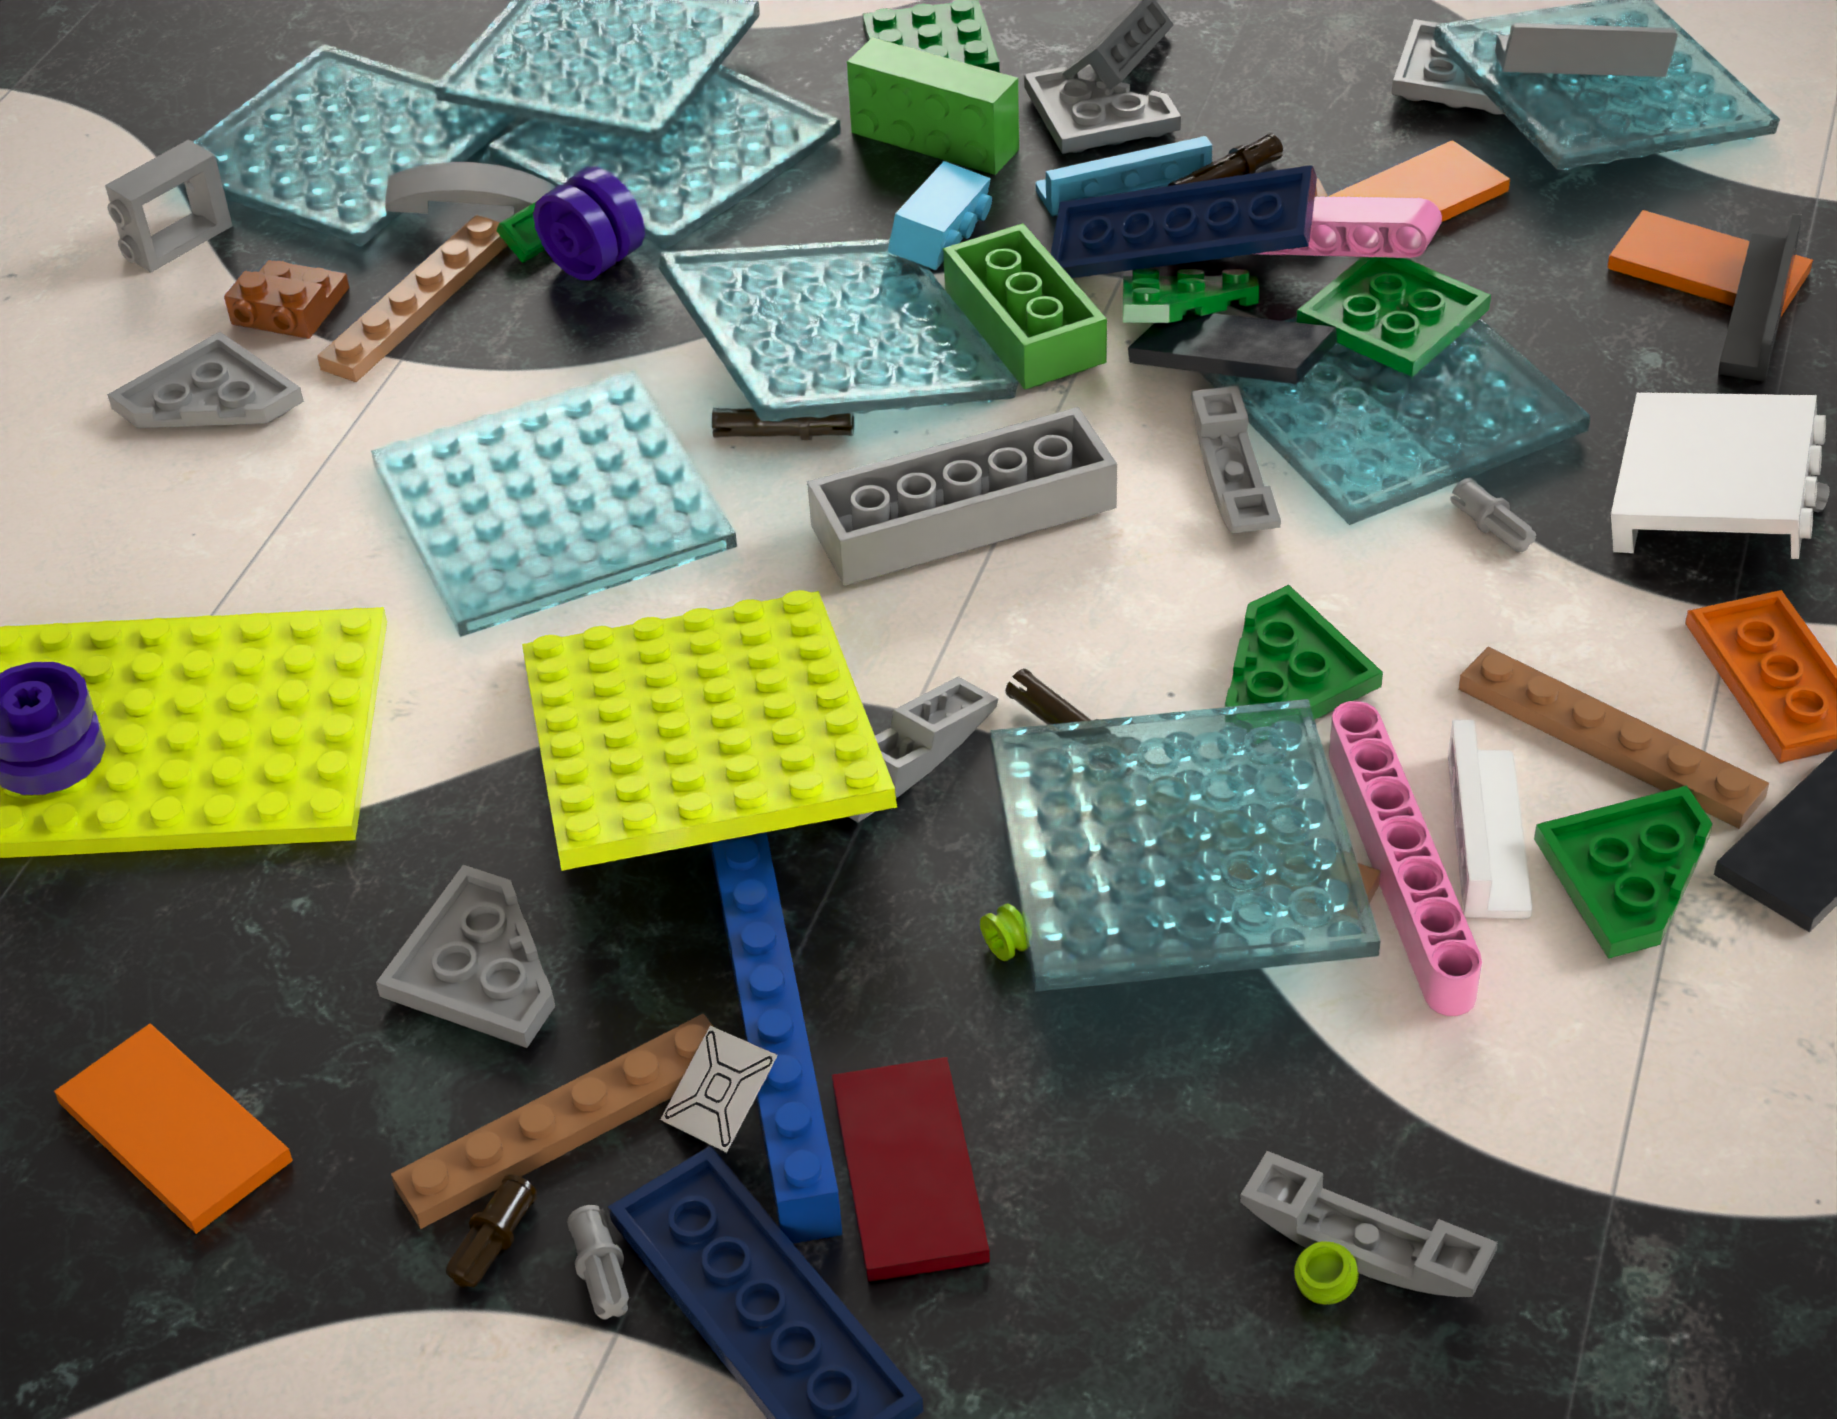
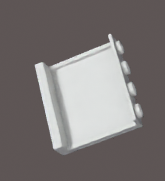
M1637 393L1611 511L1613 552L1634 553L1638 529L1791 534V559H1799L1802 538L1811 539L1813 508H1806V506H1816L1817 477L1811 475H1820L1822 446L1820 445L1825 443L1826 415H1817V395Z

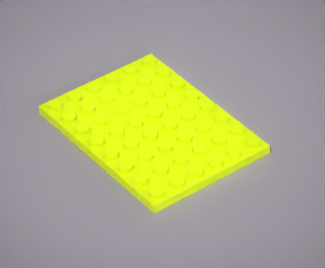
M797 590L785 594L782 598L765 601L746 599L735 603L731 607L715 610L696 608L687 611L684 615L664 619L645 617L630 625L614 628L595 626L585 630L583 633L563 637L544 635L538 637L533 642L522 644L562 871L897 808L894 784L819 591Z
M384 607L0 627V673L10 667L30 662H57L74 668L85 679L106 745L101 761L86 778L67 789L45 795H21L4 789L0 785V858L356 840L387 627Z

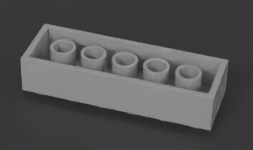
M1076 407L807 481L811 527L842 584L845 586L1116 509L1117 463L1080 408Z

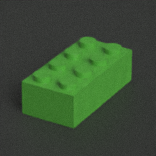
M874 37L847 61L851 133L996 175L1018 152L1019 99L1017 77Z
M1024 223L943 248L946 294L1025 390L1107 363V318Z

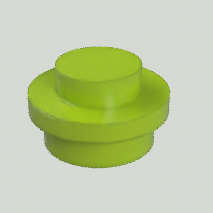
M1328 1241L1314 1243L1299 1255L1295 1264L1294 1274L1299 1290L1306 1298L1315 1303H1338L1346 1299L1357 1285L1358 1267L1356 1260L1347 1248L1338 1243Z

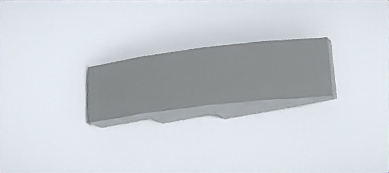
M956 677L894 709L891 728L875 735V738L894 784L896 798L929 774L959 747L997 707L998 698L964 679ZM874 812L849 816V818L860 822Z

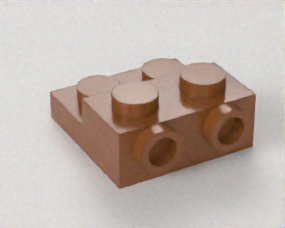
M268 260L259 272L244 271L224 295L231 325L310 339L349 289L346 273L295 265L284 261Z

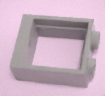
M189 139L105 185L110 201L108 212L118 229L120 236L118 246L122 255L129 262H135L149 272L157 270L233 226L215 155ZM184 183L192 213L151 236L142 205Z

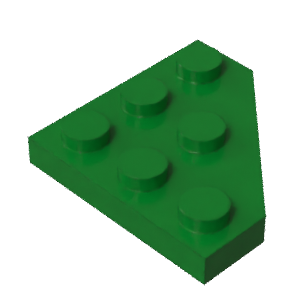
M1154 269L1133 270L1132 276H1123V323H1171L1182 320V315L1187 314L1189 309L1195 308V314L1200 316L1226 311L1227 306L1231 304V300L1239 299V305L1243 306L1258 304L1257 276H1249V271L1241 269L1222 271V276H1204V271L1198 269L1177 271V276H1159V271Z
M1287 585L1247 605L1242 637L1239 640L1233 666V676L1225 700L1224 718L1256 749L1334 711L1342 703L1354 701L1381 688L1383 671L1290 585Z
M1687 786L1536 824L1534 840L1609 959L1661 944L1707 845L1713 823Z

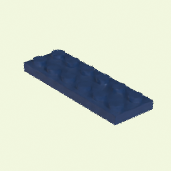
M1313 165L1063 201L1059 205L1051 255L1071 278L1308 247L1317 175Z
M711 1146L608 1206L611 1222L767 1419H913L924 1412L921 1395Z

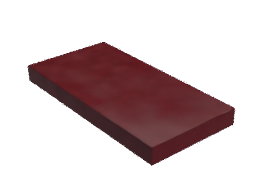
M941 1057L832 1074L835 1103L868 1282L990 1262L989 1245L948 1058Z

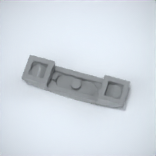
M475 162L427 164L388 176L385 211L428 214L429 201L514 206V214L539 200L556 186L534 175L498 165Z
M1238 385L1192 391V407L1202 458L1216 505L1225 525L1232 534L1280 528L1281 519L1271 487L1264 486L1247 433L1248 415Z
M1269 1151L1263 1156L1240 1195V1203L1268 1225L1301 1246L1307 1248L1314 1243L1322 1241L1338 1243L1352 1253L1356 1260L1358 1273L1418 1292L1452 1297H1473L1497 1251L1498 1242L1438 1219L1431 1232L1323 1188L1322 1172Z

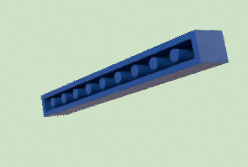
M767 832L711 842L710 847L745 1041L778 1055L756 1096L779 1228L793 1244L840 1236L843 1233L839 1192Z

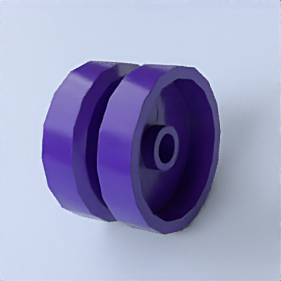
M600 167L584 168L568 179L563 185H558L543 195L535 203L533 212L535 229L543 247L560 268L579 280H593L613 266L615 262L621 261L634 252L643 243L645 236L644 220L636 200L618 178Z
M30 662L10 667L1 672V787L21 795H45L67 789L86 778L100 763L106 745L85 679L74 668L57 662Z

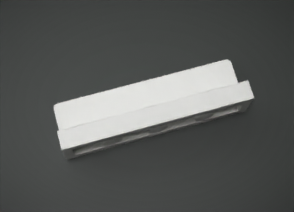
M1452 720L1448 765L1463 914L1465 918L1528 919L1532 913V900L1514 754L1509 750H1478L1474 720Z

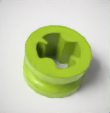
M1009 903L1003 904L998 907L997 915L987 913L981 917L980 929L985 942L990 950L1002 961H1008L1013 958L1015 949L1025 951L1031 947L1032 936L1023 916L1014 906Z

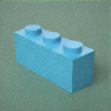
M943 161L896 212L888 252L936 270L944 261L943 248L958 244L963 238L968 239L978 220L984 221L992 204V196L987 195L991 178Z

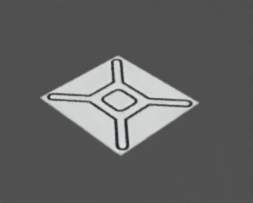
M710 1026L660 1120L727 1153L778 1055Z

